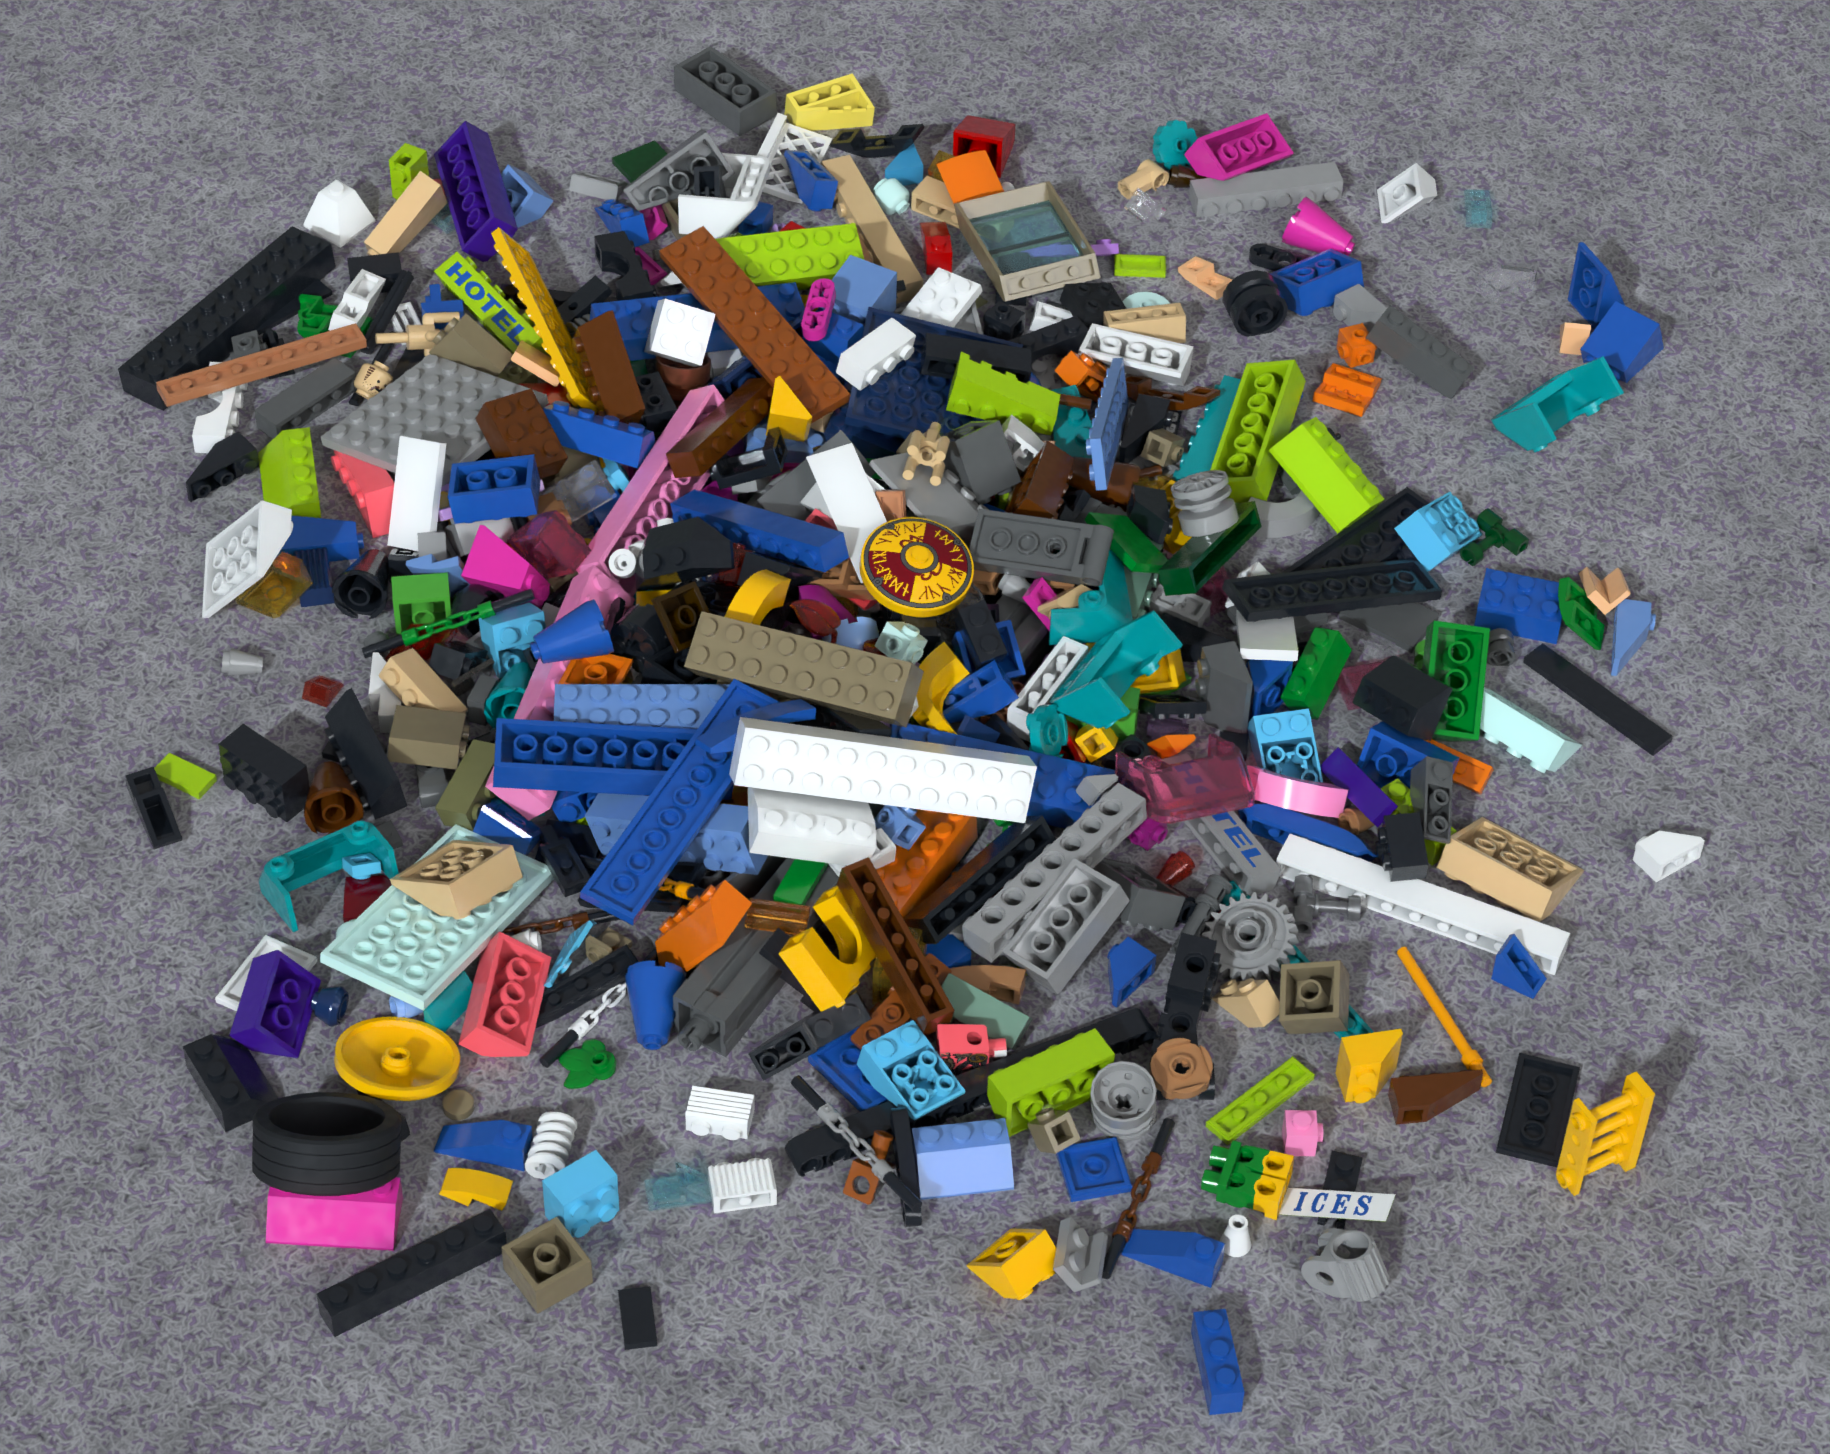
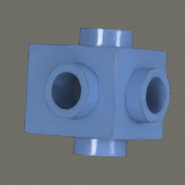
M884 805L874 818L875 826L878 829L882 828L894 844L907 850L912 847L926 828L915 815L917 810L913 808Z

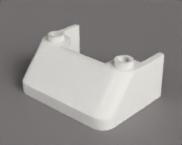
M722 153L735 172L734 175L724 181L726 198L679 194V234H689L704 226L714 238L718 236L725 238L757 207L770 173V160L764 156Z

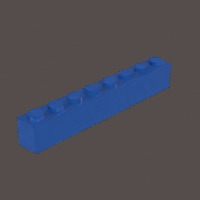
M695 489L670 503L674 523L699 517L733 541V545L821 572H826L849 558L844 533L841 531Z

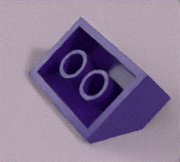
M279 950L253 958L229 1036L251 1051L298 1058L312 1013V999L319 990L321 980Z

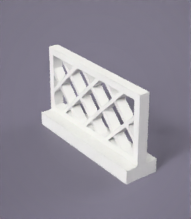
M777 113L757 156H764L770 160V173L767 180L774 179L776 185L765 183L762 192L802 204L803 201L799 196L788 190L795 188L785 156L782 155L780 150L787 148L789 150H797L795 146L804 145L807 149L805 151H808L821 164L832 142V138L786 123L787 116ZM787 133L797 135L799 139L790 140ZM811 143H822L824 146L813 148ZM781 163L784 169L775 171L772 165ZM789 175L792 181L783 183L780 177Z

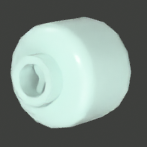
M884 178L873 189L874 197L887 215H892L896 212L900 215L908 209L910 205L908 203L910 192L896 178Z

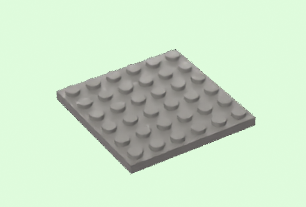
M429 354L357 410L351 412L340 423L333 426L321 436L323 446L393 473H396L400 436L447 443L442 479L443 487L450 481L452 464L476 461L491 449L475 419L483 404L530 388ZM533 390L541 407H545L549 403L547 394Z

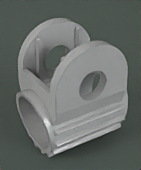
M1337 1228L1324 1230L1318 1239V1246L1322 1252L1321 1255L1308 1257L1301 1267L1302 1275L1311 1287L1337 1298H1351L1353 1301L1363 1302L1371 1300L1376 1296L1379 1297L1382 1291H1386V1285H1389V1274L1372 1235L1368 1236L1366 1232ZM1338 1246H1344L1350 1253L1340 1251ZM1319 1272L1328 1274L1333 1281L1324 1279Z

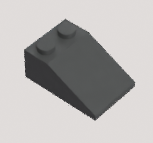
M1104 858L1093 868L1120 884L1129 898L1130 902L1119 915L1122 923L1132 927H1137L1139 923L1150 930L1158 932L1161 928L1174 929L1186 897L1136 864Z

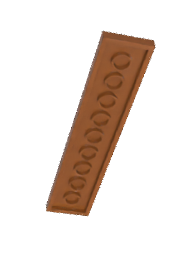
M704 226L659 250L661 259L704 309L715 314L714 320L772 388H774L775 378L781 376L811 414V424L849 402L851 395Z

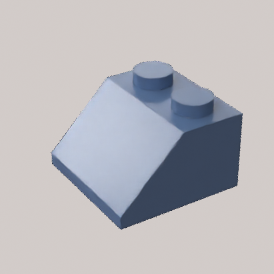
M508 164L501 173L517 228L542 218L554 200L528 173Z

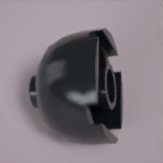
M480 584L468 585L454 594L451 601V615L477 608V605L490 600L494 602L502 599L504 595ZM478 612L473 613V614H471V617L474 616V615H477V614H479V613H478ZM463 616L452 619L453 624L464 621ZM479 619L470 621L456 629L470 639L480 631Z

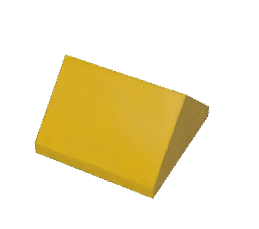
M781 376L775 378L766 436L769 429L779 427L784 439L804 442L808 439L812 416Z

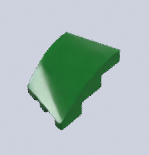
M300 294L298 333L303 338L330 331L328 329L332 314L338 306L324 304L321 296ZM367 317L360 330L363 335H365L373 321L372 317ZM356 351L349 352L341 356L352 358Z

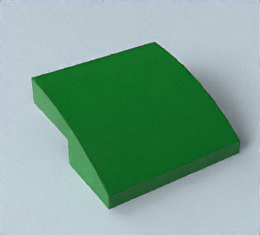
M1571 578L1559 579V608L1566 626L1592 648L1601 650L1605 625L1597 619L1598 607L1587 597L1585 590Z

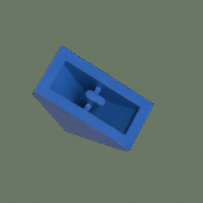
M1509 935L1496 954L1491 979L1534 999L1547 978L1516 935Z

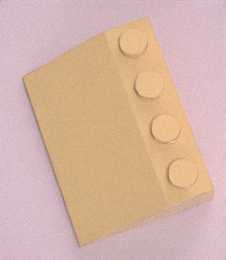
M1483 817L1451 835L1450 843L1445 845L1436 867L1444 871V874L1450 879L1461 880L1470 885L1473 891L1487 894L1495 898L1496 902L1501 906L1512 907L1521 912L1523 917H1528L1538 922L1544 920L1554 911L1584 872L1583 869Z

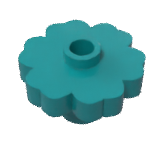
M1170 120L1165 126H1159L1153 136V154L1157 163H1164V168L1167 171H1170L1171 165H1178V163L1184 166H1191L1184 154L1198 138L1193 128H1187L1185 121Z

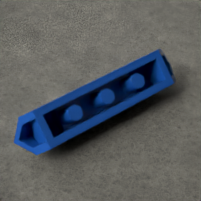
M1250 804L1237 807L1239 818L1242 822L1245 823L1252 834L1284 845L1289 834H1293L1372 862L1377 857L1373 849L1361 838L1328 822L1271 804Z

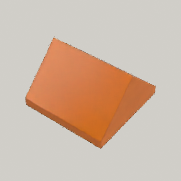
M613 654L574 659L570 661L558 684H622L633 664V659Z

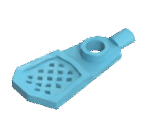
M594 920L587 921L569 935L548 974L549 977L544 984L545 987H552L558 977V973L563 974L572 962L569 958L570 955L579 948L590 929L597 924Z

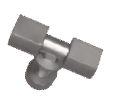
M1306 875L1295 876L1293 902L1297 903V906L1294 907L1293 916L1296 921L1294 924H1296L1299 930L1298 933H1311L1312 917L1317 918L1318 912L1347 914V920L1359 921L1361 897L1348 896L1347 902L1319 900V894H1313V878Z

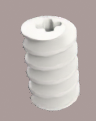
M552 1111L545 1112L539 1117L537 1128L534 1131V1138L531 1141V1148L528 1151V1158L525 1161V1169L528 1174L534 1178L545 1179L566 1167L565 1162L569 1158L568 1152L571 1150V1142L575 1137L574 1132L577 1129V1122L573 1117L568 1114Z

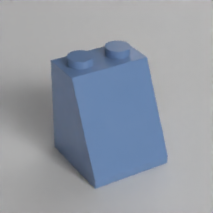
M850 255L832 279L836 291L832 312L861 323L863 326L868 307L894 313L896 310L897 272Z

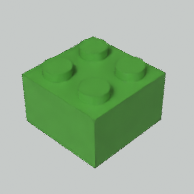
M448 572L391 577L396 635H400L402 631L413 627L416 628L425 624L435 623L451 615ZM442 624V625H439V626H436V627H433V628H434V630H435V629L440 628V627H443V626H445V625ZM425 629L418 631L419 636L427 634ZM447 629L432 635L453 634V629Z

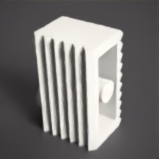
M693 1085L685 1115L686 1130L700 1136L709 1133L722 1135L728 1140L748 1139L755 1110L754 1094Z
M752 1158L747 1162L742 1161L741 1163L736 1162L734 1164L722 1162L715 1165V1167L712 1165L708 1167V1182L714 1213L777 1205V1189L771 1159Z

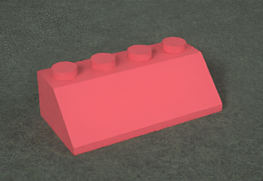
M499 931L480 954L459 1045L481 1056H528L531 1050L545 988L544 984L547 980L552 957Z

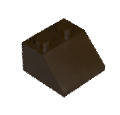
M696 581L651 600L675 653L690 648L701 611L710 613Z

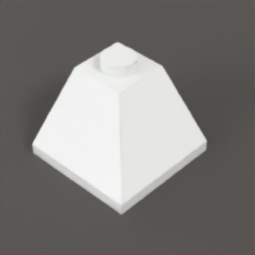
M1417 163L1377 189L1381 223H1389L1414 211L1424 204L1431 202L1437 196L1435 179Z
M335 180L318 192L303 227L341 248L375 223L376 220L354 189Z

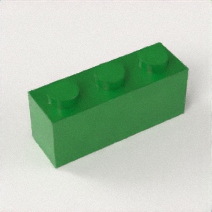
M1314 628L1281 695V699L1290 711L1309 709L1311 719L1318 720L1352 651L1339 631Z

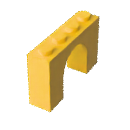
M837 885L824 891L814 904L813 909L832 933L838 946L839 960L831 953L813 927L789 938L778 953L821 1012L834 1005L837 1008L844 1005L850 991L860 984L859 978L871 968L870 962L877 957Z

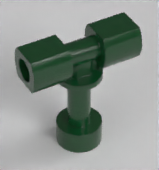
M1487 508L1477 518V524L1485 532L1486 538L1477 544L1469 542L1460 549V556L1464 561H1469L1468 564L1475 566L1483 560V552L1493 545L1497 548L1504 546L1517 556L1527 549L1529 538L1515 528L1509 531L1502 525L1503 519Z

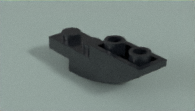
M856 990L846 997L845 1004L837 1008L834 1005L822 1012L819 1009L759 1045L749 1052L748 1055L764 1081L817 1052L818 1048L871 1020L872 1015Z

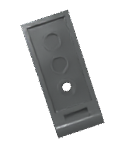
M979 509L969 551L973 559L974 570L1035 579L1043 577L1044 580L1076 585L1101 586L1114 530L1104 525H1090ZM1055 550H1060L1059 553L1053 554Z

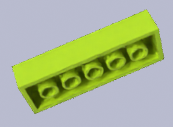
M856 223L715 239L756 286L796 282L798 290L810 289L812 283L818 279L832 280L850 255L864 260Z
M1296 360L1246 363L1210 469L1221 470L1227 473L1228 484L1232 490L1228 498H1232L1235 503L1248 502L1250 497L1264 501L1268 499L1279 462L1269 450L1289 434L1306 383Z

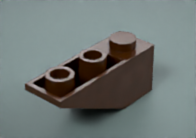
M1461 1070L1459 1072L1431 1073L1418 1076L1404 1075L1391 1078L1388 1097L1396 1125L1427 1122L1479 1091L1483 1071Z

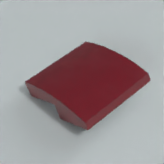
M386 875L371 876L367 879L346 877L343 906L344 923L357 919L392 885Z

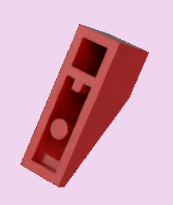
M920 223L926 275H932L938 267L952 273L953 252L951 237L946 223Z

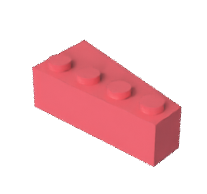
M334 450V455L331 456L335 472L339 471L342 483L347 485L349 493L353 497L372 537L376 538L389 534L395 482L386 469Z

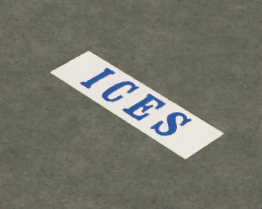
M1288 1188L1278 1215L1386 1222L1396 1194Z

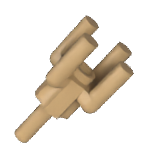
M459 312L425 313L422 316L423 325H407L406 332L376 333L375 341L376 344L406 343L407 350L424 349L426 357L435 345L432 340L441 331L435 329L434 323H449L454 317L459 320L460 315Z
M938 422L931 423L930 428L923 434L919 430L912 433L907 448L910 456L907 458L903 471L904 479L911 480L916 467L919 464H923L933 468L930 483L934 486L940 485L945 470L943 460L946 458L950 439L947 436H940L941 425Z

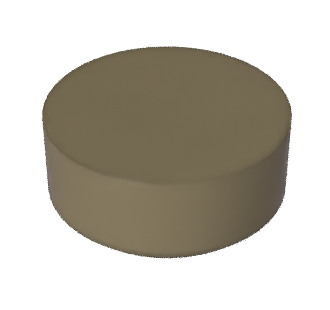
M453 1090L443 1098V1112L449 1119L464 1120L474 1111V1099L465 1090Z

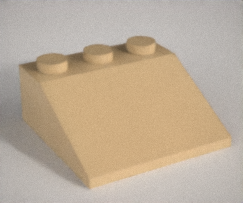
M452 840L392 877L390 881L393 886L438 915L462 919L469 916L471 910L477 906L491 902L492 897L499 892L510 890L513 887V883L523 878L513 845Z

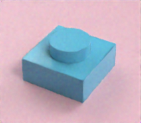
M371 853L342 857L343 869L355 879H367L371 877V874L381 873V862Z

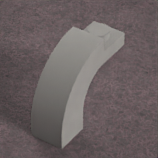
M1302 490L1298 496L1287 502L1273 503L1250 497L1248 501L1256 502L1262 527L1253 535L1257 537L1280 538L1297 534L1313 524L1319 515L1317 508Z

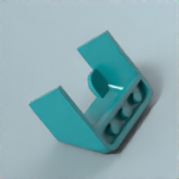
M1604 356L1554 376L1494 416L1491 421L1496 430L1526 451L1533 450L1536 453L1547 447L1548 443L1557 439L1553 432L1581 414L1585 413L1588 417L1601 409L1599 406L1601 403L1620 396L1624 392Z
M1111 549L1102 585L1097 586V590L1082 593L1078 599V608L1051 609L1049 645H1057L1063 636L1079 643H1095L1107 633L1133 621L1124 565ZM1055 550L1053 554L1059 553L1060 550Z
M1153 610L1107 633L1099 639L1053 695L1050 703L1059 707L1056 709L1058 712L1097 729L1102 727L1107 729L1117 720L1131 712L1120 699L1136 678L1143 674L1149 676L1154 673L1160 666L1158 664L1159 660L1163 656L1180 649L1183 644Z
M356 821L347 827L268 861L258 880L261 893L291 931L296 932L298 931L290 891L342 869V857L371 853L381 862V870L391 879L399 874L393 847L372 823Z

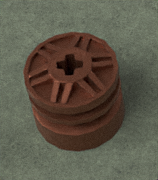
M704 355L702 366L697 367L656 356L655 372H659L677 409L690 390L708 386L707 381L710 380L711 359L707 355Z

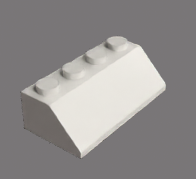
M1092 323L1078 354L1085 353L1094 362L1098 360L1107 368H1110L1113 358H1123L1125 374L1149 377L1154 380L1167 382L1170 385L1184 386L1190 373L1194 346Z

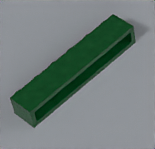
M1255 501L1235 503L1239 516L1237 523L1221 532L1192 537L1159 569V582L1163 586L1165 596L1196 593L1262 527Z

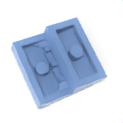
M432 554L406 561V566L413 575L448 572L450 597H453L457 591L470 585L461 576L465 564L459 556L437 561Z

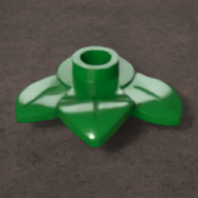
M596 1039L585 1040L581 1049H569L558 1059L561 1066L570 1071L563 1084L568 1089L587 1087L595 1079L606 1080L616 1070L615 1056L611 1052L606 1051L603 1042Z

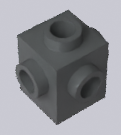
M257 330L231 337L233 352H230V358L233 360L268 349L266 342L262 343Z

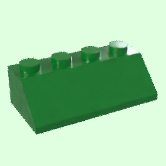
M1435 620L1427 626L1422 671L1453 688L1433 734V740L1445 742L1479 740L1490 628Z

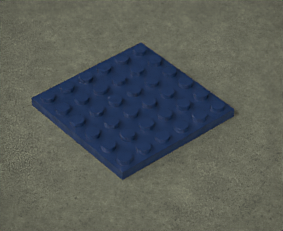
M868 307L862 338L890 318H894L916 335L913 345L915 349L908 360L899 362L891 372H885L873 385L869 384L861 391L852 385L844 421L845 425L906 439L911 432L916 430L921 431L922 434L925 433L933 422H938L941 425L939 433L941 436L971 421H986L947 411L946 407L952 379L921 374V350L926 333L1023 348V344Z

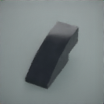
M154 767L125 775L130 797L153 849L182 841L164 788L160 785Z

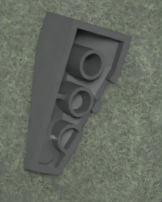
M701 129L624 188L623 191L636 210L640 211L678 199L679 194H694V167L720 166L723 182L734 175L735 172L707 131Z

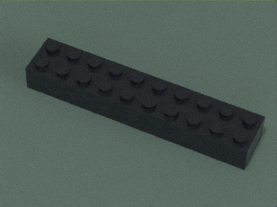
M293 226L290 227L120 366L118 371L123 391L164 411L168 407L157 391L156 382L209 367L210 362H223L230 356V352H233L231 337L256 330L317 279L321 280L336 267L331 242Z

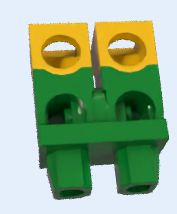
M1232 1141L1230 1148L1214 1145L1210 1154L1209 1166L1220 1168L1222 1172L1205 1169L1201 1180V1189L1216 1194L1217 1202L1227 1203L1237 1208L1246 1207L1265 1213V1217L1277 1220L1293 1173L1294 1156L1254 1146H1241L1242 1143Z

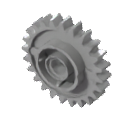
M1253 892L1250 899H1247L1244 893H1241L1239 901H1235L1234 898L1230 897L1229 906L1220 903L1221 912H1211L1214 921L1205 922L1208 932L1202 933L1203 938L1217 941L1216 953L1221 954L1218 966L1219 972L1223 978L1230 975L1231 980L1235 979L1236 981L1239 978H1242L1243 981L1250 978L1261 980L1263 975L1271 980L1272 971L1281 973L1280 964H1290L1287 955H1296L1292 945L1299 943L1295 935L1299 930L1296 924H1294L1296 922L1292 913L1289 914L1290 912L1286 904L1281 906L1278 898L1270 902V898L1266 893L1261 899L1258 898L1256 892ZM1255 935L1254 939L1245 941L1249 936Z

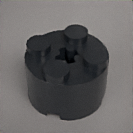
M646 604L645 606L634 605L610 631L614 648L612 653L617 656L633 659L632 668L638 673H643L645 659L671 645L654 605Z

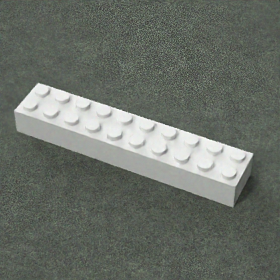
M740 717L729 775L734 785L1025 823L1037 766L1029 756Z

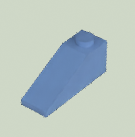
M1624 599L1616 606L1613 626L1611 676L1619 674L1647 640L1648 631H1654L1656 614H1651V602Z

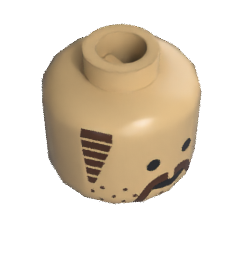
M375 361L373 365L370 363L363 364L354 380V386L357 388L356 393L369 400L381 392L388 384L393 382V377L388 373L389 367L378 361Z

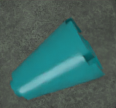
M518 662L513 664L488 696L484 714L487 722L492 727H496L497 718L514 719L533 674L528 663Z

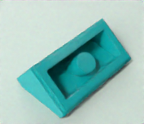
M464 970L423 1011L425 1023L445 1032L467 1010L473 983Z

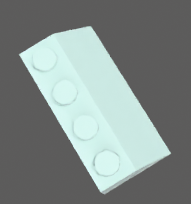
M1484 687L1480 729L1485 732L1483 737L1497 745L1499 741L1508 746L1506 751L1521 759L1524 755L1532 760L1530 766L1542 773H1545L1546 770L1556 772L1582 746V744L1491 689Z

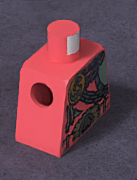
M937 1025L936 1051L954 1076L988 1064L989 1058L1007 1056L1006 1039H988L987 1027L985 1025Z

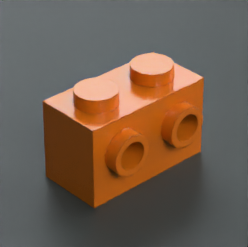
M1071 350L1054 371L1068 386L1076 385L1080 394L1098 403V398L1101 397V388L1104 387V378H1107V367L1098 360L1094 362L1085 353L1079 355Z

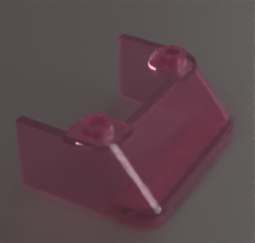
M1214 733L1209 734L1208 757L1170 765L1162 761L1158 756H1145L1143 760L1136 761L1121 751L1116 752L1115 774L1119 777L1116 784L1120 783L1146 799L1147 816L1156 822L1176 823L1244 809L1255 804V790L1240 748L1235 746L1233 742L1226 741Z

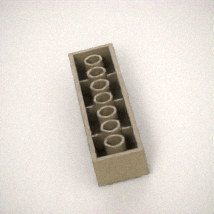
M701 611L684 665L685 668L699 676L731 683L733 679H736L759 691L794 700L802 699L810 704L906 728L924 673L923 670L911 662Z

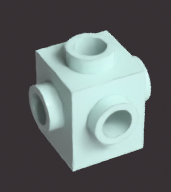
M887 622L875 647L887 657L911 662L915 665L922 657L923 649L928 640L919 634L920 630L912 624Z

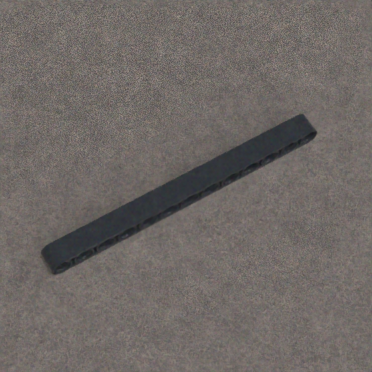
M1135 1008L956 1075L955 1077L966 1091L965 1094L916 1120L909 1117L911 1134L912 1128L937 1126L947 1122L946 1119L954 1116L958 1118L974 1112V1108L982 1105L984 1107L990 1106L991 1104L987 1096L989 1075L998 1069L1012 1066L1025 1057L1039 1054L1052 1045H1059L1068 1041L1079 1033H1086L1096 1028L1115 1055L1119 1053L1123 1055L1139 1049L1138 1046L1147 1042L1152 1044L1157 1037V1032L1143 1011ZM888 1101L844 1119L849 1125L848 1128L857 1138H862L871 1145L874 1131L883 1130L891 1134L890 1109L898 1107ZM838 1120L834 1125L839 1129L841 1122ZM828 1125L792 1138L785 1145V1152L801 1177H804V1173L815 1170L817 1172L833 1166V1162L843 1159L846 1161L857 1156L851 1150L850 1143L841 1133L834 1132ZM859 1143V1147L857 1149L861 1153L862 1151L867 1150L861 1143Z

